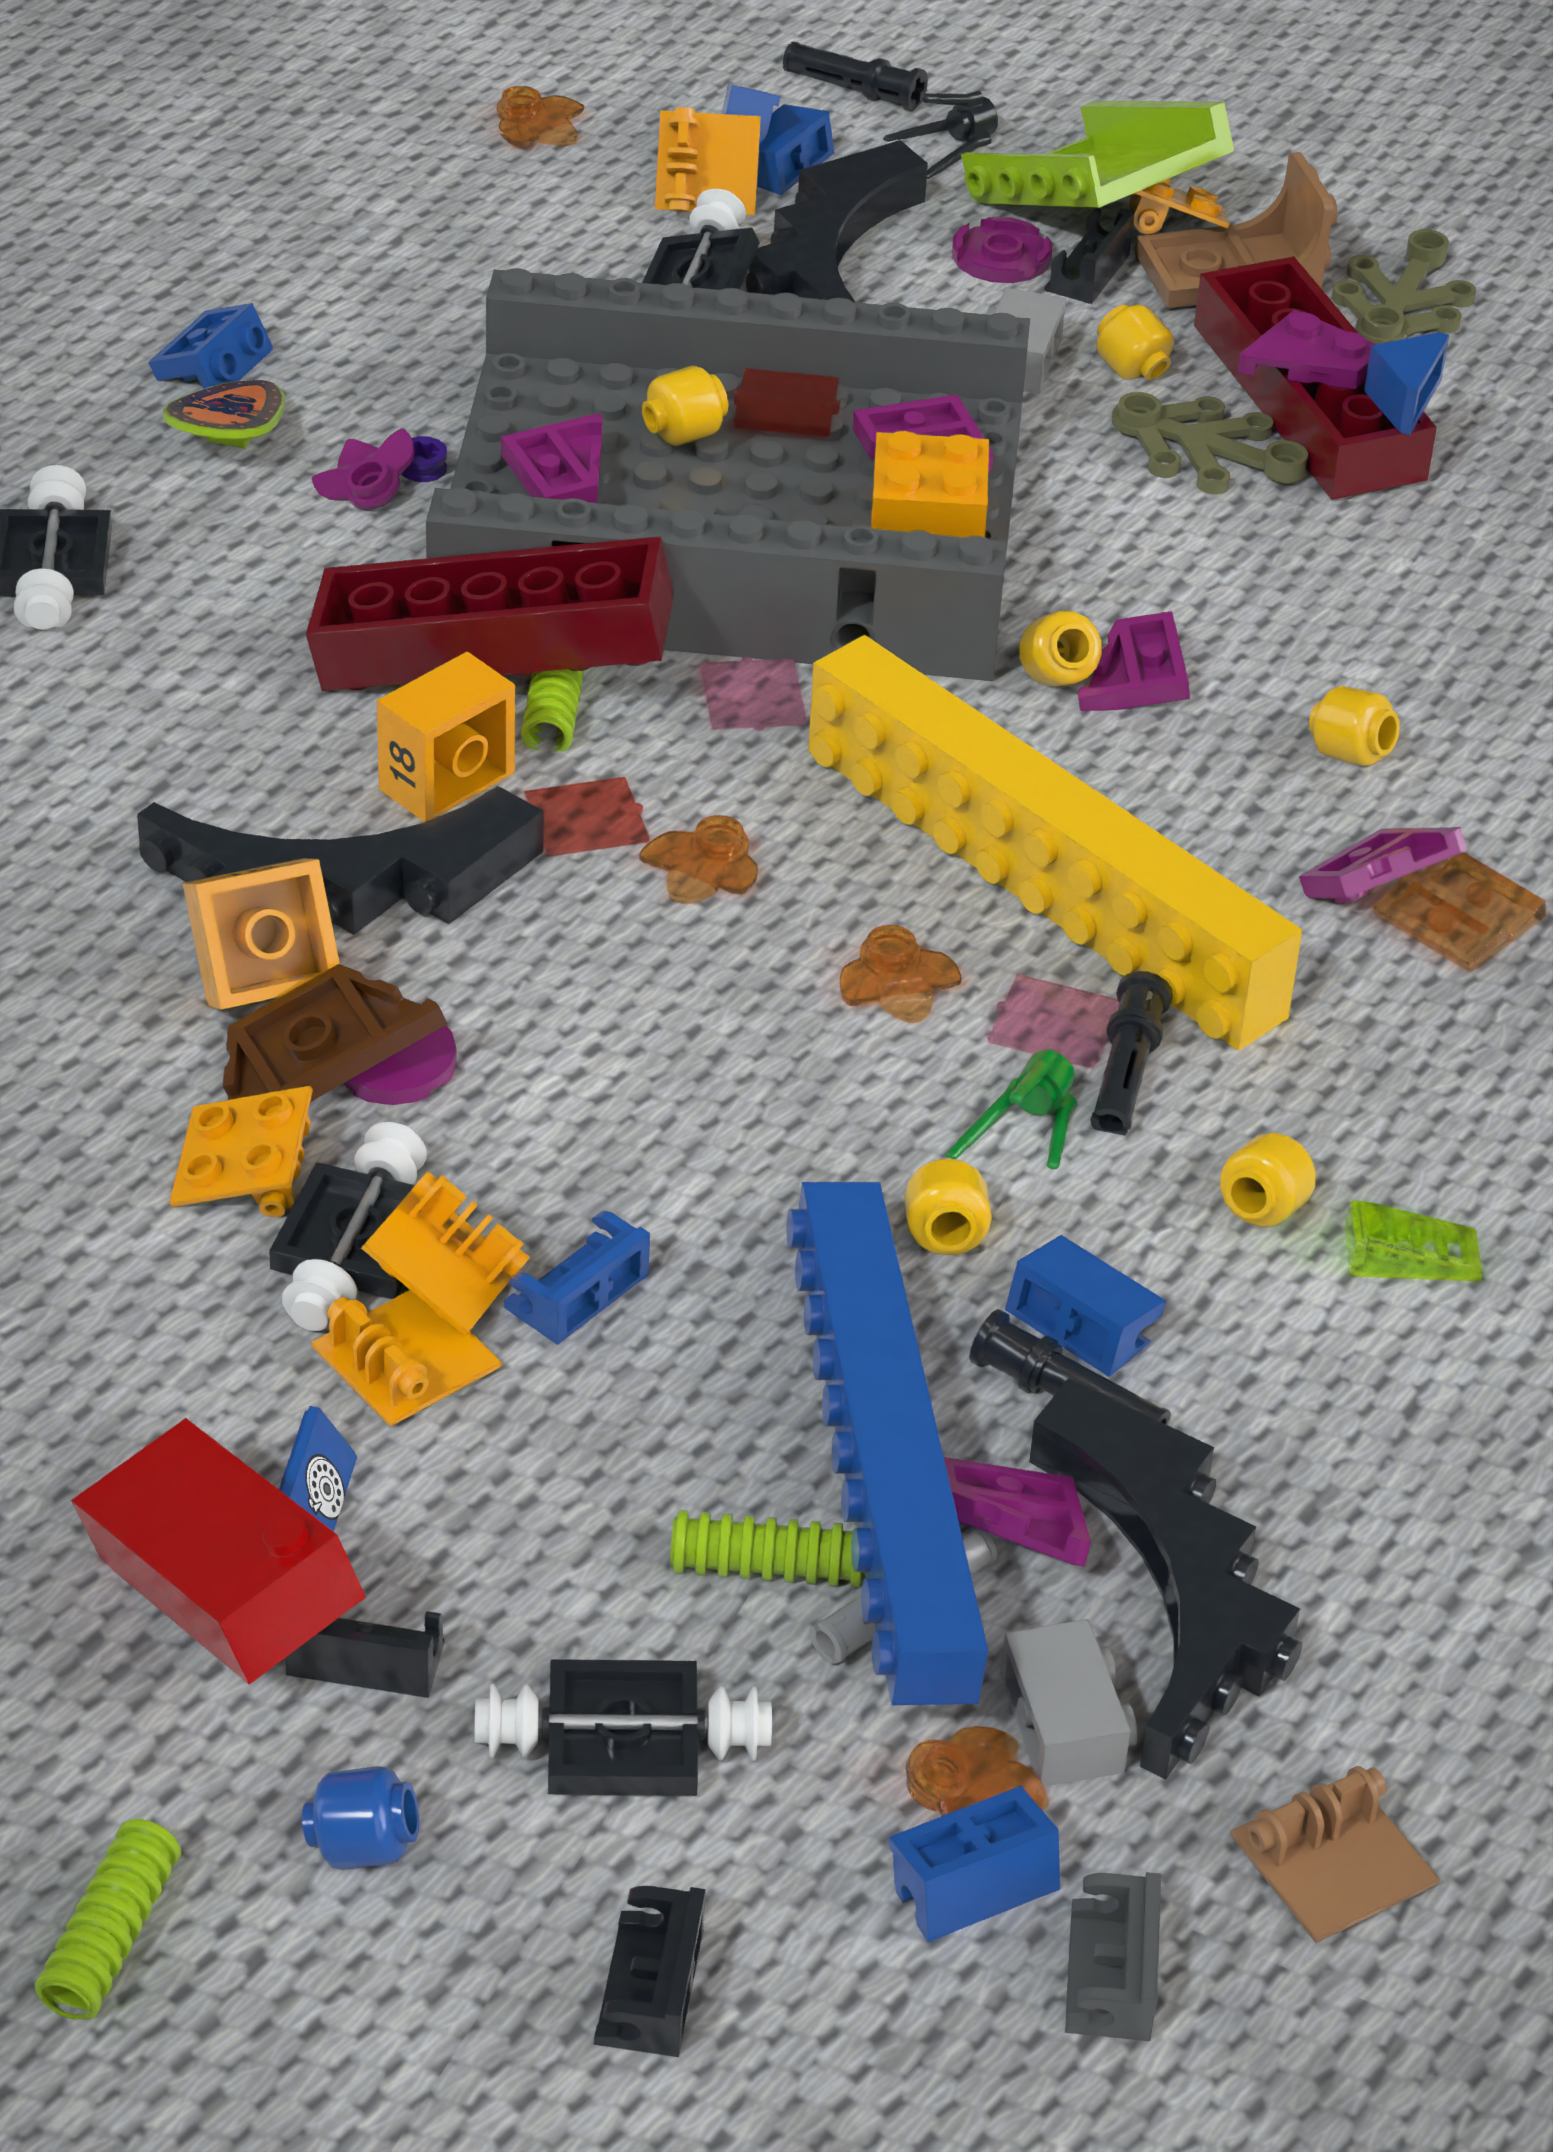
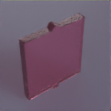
M744 657L741 661L700 663L712 730L754 728L756 731H762L765 727L807 725L794 658L752 660L749 657Z
M1017 974L1005 1002L1000 1001L997 1003L996 1011L999 1015L988 1037V1043L1031 1054L1051 1049L1063 1055L1071 1064L1094 1069L1105 1041H1109L1106 1031L1110 1016L1118 1010L1120 1003L1116 998Z

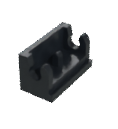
M1096 207L1087 218L1085 236L1071 254L1067 257L1066 251L1062 250L1053 260L1051 277L1045 285L1044 291L1092 304L1130 255L1134 211L1121 208L1114 221V227L1109 232L1100 225L1102 210L1101 207Z
M426 1611L425 1631L338 1618L285 1658L286 1675L429 1698L445 1643L442 1614Z
M645 1885L630 1888L627 1899L628 1905L637 1908H653L661 1913L649 1914L644 1911H621L599 2022L594 2035V2045L679 2057L704 1931L706 1889L690 1887V1891Z

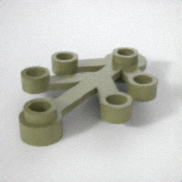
M1420 229L1413 231L1408 237L1406 259L1409 263L1395 286L1378 268L1379 263L1375 258L1367 255H1356L1349 259L1347 275L1355 281H1337L1333 285L1331 299L1339 306L1348 307L1357 317L1355 330L1368 341L1381 344L1406 339L1407 334L1432 329L1441 333L1456 332L1460 328L1462 314L1454 307L1463 308L1471 306L1475 300L1476 287L1464 280H1453L1444 286L1417 291L1429 270L1440 267L1445 263L1449 240L1443 233L1431 229ZM1358 282H1363L1382 304L1372 305L1363 295V286ZM1436 306L1431 312L1404 316V313L1408 311Z
M1131 392L1120 398L1119 404L1114 407L1112 412L1113 426L1123 434L1138 438L1149 456L1148 471L1152 475L1160 478H1171L1180 472L1181 456L1176 451L1168 449L1163 437L1177 441L1198 473V489L1207 494L1218 495L1226 492L1230 482V472L1218 464L1213 454L1261 469L1268 478L1280 484L1295 483L1303 479L1306 474L1308 451L1299 443L1280 440L1270 443L1265 450L1229 439L1243 436L1252 441L1267 440L1272 435L1273 419L1264 413L1251 412L1243 417L1223 420L1225 404L1216 397L1203 396L1195 401L1161 406L1160 400L1151 394ZM1193 419L1198 422L1197 424L1190 425L1181 423L1182 421Z

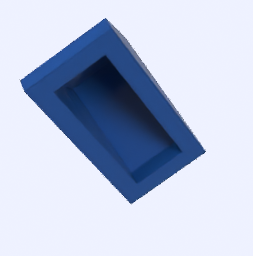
M1436 332L1371 345L1364 391L1400 433L1411 435L1442 380L1449 334Z

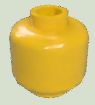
M1137 304L1132 306L1120 305L1111 310L1100 322L1097 329L1099 336L1096 349L1100 357L1121 378L1130 380L1144 376L1147 381L1163 375L1171 364L1169 356L1174 346L1173 335L1148 307Z
M688 366L652 380L647 390V401H644L642 404L643 419L649 431L654 434L658 433L666 443L674 446H680L714 434L720 429L723 416L728 412L727 394L720 379L716 375L709 374L705 369L697 366Z
M1057 611L1035 619L1024 630L1019 643V658L1025 672L1035 682L1049 687H1065L1087 679L1097 668L1102 655V640L1097 628L1087 617L1074 611Z
M1337 686L1328 691L1322 700L1313 707L1309 717V729L1313 734L1316 748L1321 754L1346 763L1370 766L1393 750L1399 736L1400 721L1397 713L1393 710L1391 702L1385 695L1347 686Z
M1275 1132L1260 1134L1228 1157L1220 1173V1190L1224 1202L1231 1212L1243 1221L1259 1227L1275 1226L1290 1217L1308 1201L1315 1188L1316 1171L1311 1156L1300 1143L1290 1136Z
M956 1159L933 1160L918 1168L909 1179L904 1195L909 1232L919 1246L935 1254H963L977 1247L986 1237L991 1224L992 1214L987 1183L976 1168L965 1161Z

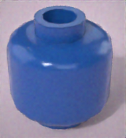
M375 1766L330 1772L317 1784L314 1800L305 1802L303 1806L302 1827L305 1840L309 1847H319L325 1861L334 1869L343 1870L394 1864L405 1853L407 1844L415 1842L418 1837L419 1810L414 1789L410 1782H401L395 1772L387 1767Z

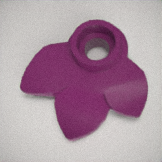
M404 428L391 434L379 448L349 438L343 446L337 468L314 475L312 477L313 486L321 496L335 501L349 500L354 507L359 509H373L385 506L399 490L400 474L413 461L415 455L413 440Z

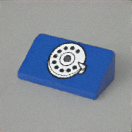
M309 1406L308 1411L305 1410L279 1490L334 1532L357 1455L319 1407Z

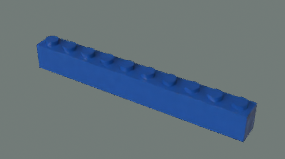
M802 1182L798 1209H789L787 1214V1243L790 1249H798L795 1261L797 1291H807L804 1302L806 1335H816L813 1347L815 1380H825L826 1383L822 1395L823 1422L826 1427H835L832 1438L833 1471L835 1474H844L845 1476L841 1491L842 1516L844 1522H854V1525L857 1527L852 1533L851 1558L854 1571L865 1573L866 1579L863 1581L861 1593L864 1622L875 1623L876 1627L872 1639L875 1675L886 1676L891 1706L979 1704L988 1657V1647L880 1182Z

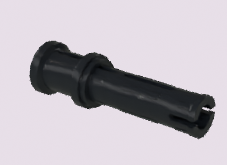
M795 41L788 44L783 56L784 71L862 91L867 100L876 101L884 99L902 104L904 110L910 112L923 102L922 95L927 91L928 76L925 70L914 68L908 71L893 67L889 60L882 58L873 59L870 62L861 61L845 55L816 49Z
M1135 971L1126 974L1120 979L1117 987V1001L1120 1004L1118 1010L1110 1016L1106 1028L1107 1037L1112 1046L1103 1073L1095 1110L1092 1112L1090 1119L1092 1127L1098 1131L1125 1136L1128 1129H1131L1132 1116L1148 1054L1159 1047L1163 1037V1027L1160 1019L1161 1015L1170 1007L1173 998L1172 988L1165 979L1148 971ZM1148 991H1151L1153 994L1152 999L1146 1000Z
M996 1309L985 1319L974 1338L970 1349V1362L979 1367L989 1364L1017 1379L1019 1389L1026 1393L1032 1391L1037 1394L1042 1389L1054 1396L1069 1378L1166 1425L1169 1423L1170 1410L1153 1404L1064 1356L1063 1348L1059 1345L1058 1340L1047 1335L1041 1339L1010 1323V1315L1000 1309Z

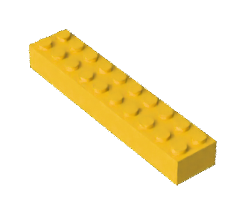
M866 635L857 638L813 663L808 751L811 752L818 764L823 767L831 766L850 779L854 787L865 796L872 795L890 807L902 823L907 825L914 824L933 837L937 845L945 853H955L976 867L985 881L991 884L998 883L1020 898V901L1028 911L1034 914L1041 913L1063 928L1071 941L1079 945L1086 944L1102 955L1118 974L1125 976L1135 971H1148L1165 979L1172 988L1173 998L1170 1007L1175 1006L1195 1020L1208 1037L1213 1039L1220 1038L1239 1051L1289 1018L1303 929Z

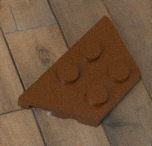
M337 964L228 1026L226 1050L230 1058L224 1067L223 1088L228 1096V1100L311 1086L313 1092L310 1102L447 1025V1022L436 1001L427 998L422 1004L404 998L399 988L382 980H368L363 977L361 972Z

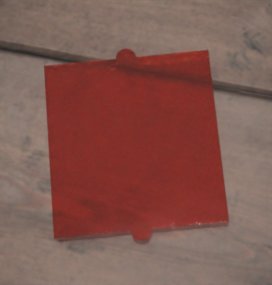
M745 368L741 389L734 392V404L737 405L734 428L830 437L833 415L840 412V401L836 400L839 377Z
M626 777L524 791L527 802L544 810V850L547 857L649 842V836L640 816L643 813V805L635 803Z

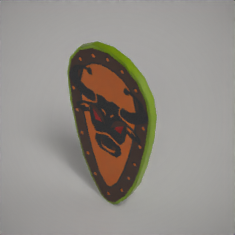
M246 380L224 383L195 391L167 403L163 409L162 418L168 425L180 431L206 436L208 442L246 449L252 437L269 433L278 424L283 414L285 396L282 389L270 381Z

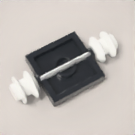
M723 189L703 191L697 199V207L691 212L689 218L690 226L696 234L663 237L642 283L660 285L683 283L693 288L714 290L726 288L740 289L760 244L752 227L739 229V226L743 224L746 218V209L741 200L733 193Z
M62 465L43 467L33 475L28 497L29 509H0V595H16L14 613L17 619L26 627L42 630L52 627H63L68 622L72 611L73 595H105L112 533L111 510H84L85 482L75 470Z
M381 1122L371 1126L365 1135V1144L355 1154L354 1163L357 1171L316 1162L269 1250L270 1269L293 1275V1282L285 1288L282 1294V1304L288 1315L300 1327L309 1331L329 1329L330 1319L327 1316V1311L330 1305L341 1297L356 1300L357 1290L391 1299L399 1296L404 1284L386 1273L379 1263L361 1248L415 1186L417 1170L426 1161L427 1149L424 1142L412 1129L405 1125Z
M551 1659L550 1707L542 1706V1714H538L539 1699L528 1684L523 1685L516 1699H502L495 1684L490 1685V1698L475 1699V1743H489V1758L494 1757L501 1743L516 1744L522 1758L527 1759L538 1744V1729H542V1739H549L548 1794L697 1796L698 1740H704L705 1731H707L708 1746L719 1761H723L730 1746H745L752 1761H756L757 1746H771L772 1704L771 1701H758L757 1686L752 1687L746 1701H730L724 1686H719L708 1701V1716H705V1708H697V1661Z

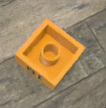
M898 431L895 433L876 432L871 528L901 532L925 531L933 535L965 538L970 536L985 537L988 507L989 439L972 438L967 435H953L950 437L917 435L908 431Z
M465 652L378 699L379 789L419 819L426 822L514 774L515 684L469 652Z
M303 858L182 883L205 997L209 1007L222 1010L278 998L340 964L318 859Z

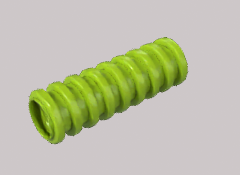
M565 669L535 672L531 675L521 729L522 741L527 748L539 751L537 747L532 745L540 744L541 737L535 734L542 733L543 726L539 723H549L559 727L558 734L563 736L556 739L555 745L561 747L554 750V752L566 751L570 747L574 734L584 671Z
M679 1510L678 1516L674 1517L670 1566H673L674 1573L683 1574L685 1567L695 1568L696 1575L704 1576L707 1569L718 1570V1577H727L729 1571H740L741 1579H749L751 1572L762 1573V1580L771 1581L773 1574L784 1575V1582L793 1583L795 1576L806 1577L807 1584L813 1585L816 1584L817 1578H827L829 1586H838L839 1580H851V1588H860L861 1581L865 1579L864 1572H855L853 1569L851 1558L853 1531L843 1530V1523H833L832 1529H822L820 1521H811L810 1527H799L798 1519H790L788 1526L777 1525V1518L768 1517L766 1524L755 1523V1517L749 1515L744 1517V1522L733 1521L732 1514H723L722 1520H711L710 1512H701L700 1518H689L687 1510Z
M129 1819L122 1822L115 1834L116 1839L111 1842L105 1852L106 1858H103L98 1865L96 1876L91 1879L86 1888V1894L78 1902L75 1908L76 1913L71 1916L66 1924V1932L62 1933L55 1945L56 1951L51 1953L45 1963V1970L38 1976L35 1982V1992L41 2002L56 2014L69 2019L89 2020L94 2018L102 2007V1999L107 1996L112 1988V1980L117 1977L123 1967L122 1961L129 1955L132 1949V1942L139 1936L142 1930V1923H145L149 1917L152 1905L158 1900L162 1892V1886L166 1884L172 1873L171 1868L176 1865L181 1856V1847L176 1838L157 1823L144 1819ZM53 2003L68 2005L84 2010L87 2013L71 2014L55 2007Z

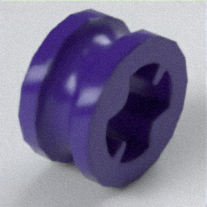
M429 436L413 437L415 455L411 464L401 475L415 482H431L443 477L447 472V464L445 462L447 460V447L445 444Z

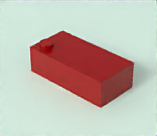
M184 1418L71 1500L101 1559L116 1574L249 1685L366 1598L338 1535L187 1418Z

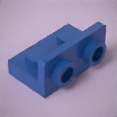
M253 303L204 311L148 363L158 381L180 377L182 381L189 382L198 378L204 389L241 380L273 350V346Z

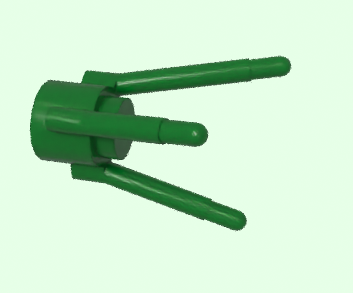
M1051 1049L1034 1053L1020 1075L1011 1080L1005 1092L947 1151L946 1157L957 1159L1012 1104H1019L1023 1110L1032 1115H1044L1050 1112L1055 1114L1047 1167L1050 1169L1059 1168L1069 1117L1077 1105V1100L1069 1093L1076 1077L1074 1068L1069 1060Z

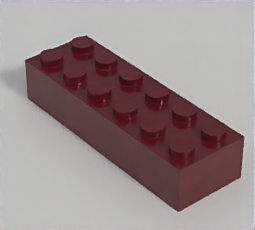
M1295 256L1200 273L1194 327L1261 412L1273 419V427L1284 440L1299 443L1307 449L1308 461L1306 469L1331 500L1428 481L1437 427L1425 412L1421 415L1411 435L1400 433L1364 391L1366 381L1356 389L1329 386L1321 382L1305 383L1287 380L1289 369L1259 365L1256 367L1255 376L1238 372L1240 353L1294 309L1313 314L1321 321L1347 332L1358 333Z
M661 536L324 568L307 627L306 638L322 691L340 689L362 690L366 687L396 684L404 686L465 652H469L501 675L527 676L535 672L565 669L584 671L592 667L621 664L640 666L648 662L662 661L674 592Z

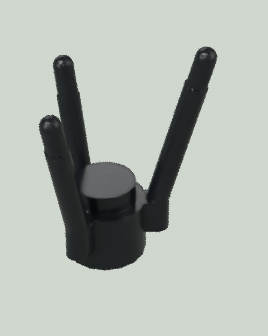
M979 90L967 94L925 93L922 95L924 103L955 105L948 112L946 119L885 135L883 138L884 141L890 142L948 130L953 138H963L968 141L932 165L927 170V179L961 160V154L972 152L979 147L991 144L992 139L990 135L998 127L997 111L990 99L983 97Z

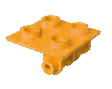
M676 107L675 111H660L655 209L674 212L693 211L697 207V199L703 191L723 189L733 193L741 200L745 206L746 215H755L761 116L695 113V109L687 107Z
M1171 178L1131 194L1129 200V210L1134 211V225L1143 234L1149 235L1159 231L1170 207L1227 229L1230 225L1222 205L1216 202L1218 199L1217 195L1195 186H1190L1188 192L1182 191L1170 185Z
M305 1086L193 1106L169 1202L171 1207L251 1194L263 1215L268 1217L283 1216L286 1209L292 1208L295 1200L292 1182L300 1176L301 1163L305 1154L302 1142L303 1138L309 1134L311 1121L307 1114L313 1092L312 1087Z
M427 1171L361 1249L377 1261L386 1273L397 1278L428 1304L438 1317L448 1321L466 1336L508 1284L509 1280L525 1265L530 1256L520 1249L524 1242L514 1237L499 1223L486 1237L481 1235L480 1233L494 1217L488 1213L474 1229L465 1220L477 1207L478 1203L473 1200L459 1216L455 1211L467 1196L449 1182L448 1178L443 1174L438 1179L431 1172Z
M411 1290L367 1312L365 1305L359 1300H349L346 1297L335 1300L327 1311V1316L330 1319V1332L311 1342V1347L389 1427L502 1367V1362L471 1331L464 1336L448 1321L438 1317L431 1307Z

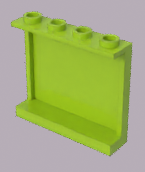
M1093 101L1080 107L1087 136L1045 154L966 152L961 154L965 170L964 179L966 187L969 190L970 197L978 203L1099 208L1234 151L1225 102Z

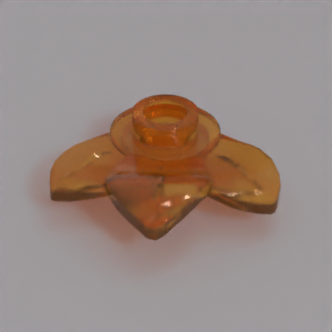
M513 86L503 91L502 99L497 103V116L501 120L499 132L508 143L518 147L529 146L535 141L548 145L570 146L577 142L578 133L569 119L580 115L584 111V105L571 98L559 95L541 97L539 91L532 87Z
M713 815L702 819L697 824L694 832H665L647 843L639 853V860L641 862L669 871L667 875L668 895L672 901L681 904L701 902L713 896L720 888L733 894L743 895L755 884L758 875L757 864L748 855L749 839L744 832L743 826L736 819L725 815Z
M882 925L874 928L868 934L867 939L860 947L859 958L842 968L839 982L841 997L847 1005L858 1006L878 1002L881 1008L893 1017L907 1023H917L924 1020L931 1012L933 989L942 990L961 984L962 978L956 963L946 954L920 948L916 943L913 933L904 927Z
M972 1726L962 1728L948 1742L943 1740L921 1742L915 1746L906 1761V1785L910 1795L921 1806L932 1811H939L941 1816L1018 1786L1024 1788L1042 1811L1049 1806L1048 1795L1038 1776L1024 1764L1013 1761L1018 1751L1019 1742L1010 1734L992 1727Z

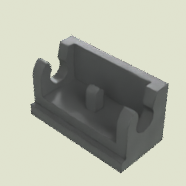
M1146 1872L1145 1877L1112 1873L1087 1875L1083 1878L1084 1893L1095 1896L1110 1895L1115 1899L1109 1901L1095 1898L1072 1899L1065 2033L1150 2041L1157 2004L1161 1874Z

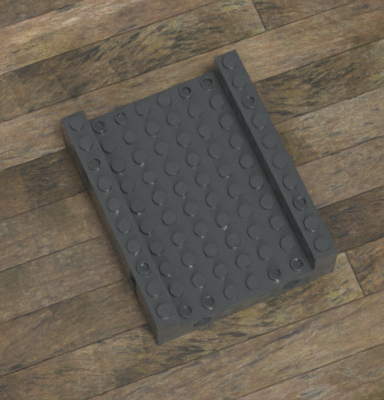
M520 268L508 270L494 269L486 296V356L451 488L434 489L426 519V558L661 536L674 592L664 650L813 664L815 661L846 644L866 635L924 675L993 681L1020 433L1030 318L1015 317L1008 313H994L992 315L966 313L954 308H940L938 310L911 308L899 303H887L884 305L856 303L845 298H833L830 300L802 298L791 293H779L776 295L747 293L737 288L722 290L693 288L683 283H672L669 285L638 283L628 278L615 280L584 278L574 273L550 275L530 273ZM688 366L701 367L709 374H714L720 379L727 394L728 412L723 416L720 429L714 434L680 446L668 444L658 433L650 432L644 422L642 404L644 401H647L648 387L652 380L661 375ZM958 394L984 439H989V447L994 453L992 472L988 473V507L985 537L970 536L965 538L933 535L925 531L901 532L871 528L875 460H870L852 429L854 410ZM600 413L603 417L598 503L586 502L577 498L560 500L531 497L501 456V436Z

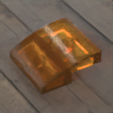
M1462 852L1428 866L1422 873L1414 871L1404 875L1373 906V913L1466 971L1472 972L1540 922L1546 916V901L1477 859Z

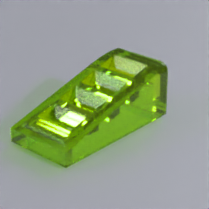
M1350 1200L1344 1229L1349 1276L1481 1282L1482 1270L1476 1228L1377 1203ZM1398 1241H1406L1408 1245L1400 1244ZM1422 1242L1433 1243L1434 1252L1423 1249ZM1447 1243L1459 1244L1461 1258L1448 1255Z

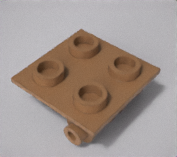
M1361 1766L1353 1767L1348 1770L1346 1777L1329 1785L1319 1783L1311 1788L1310 1794L1304 1791L1297 1793L1292 1797L1290 1803L1273 1811L1263 1809L1256 1813L1254 1820L1234 1828L1230 1832L1231 1837L1315 1943L1439 1884L1440 1879L1378 1805L1379 1797L1387 1792V1786L1382 1774L1374 1767L1367 1770Z

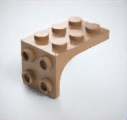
M1301 152L1290 153L1285 181L1279 195L1264 212L1255 218L1240 224L1229 225L1228 229L1218 226L1140 235L1136 237L1135 255L1167 308L1197 305L1200 273L1295 256L1322 289L1324 270L1328 269L1331 263L1329 236L1331 225H1335L1337 221V203L1334 196L1327 192L1319 180L1317 170L1310 166Z

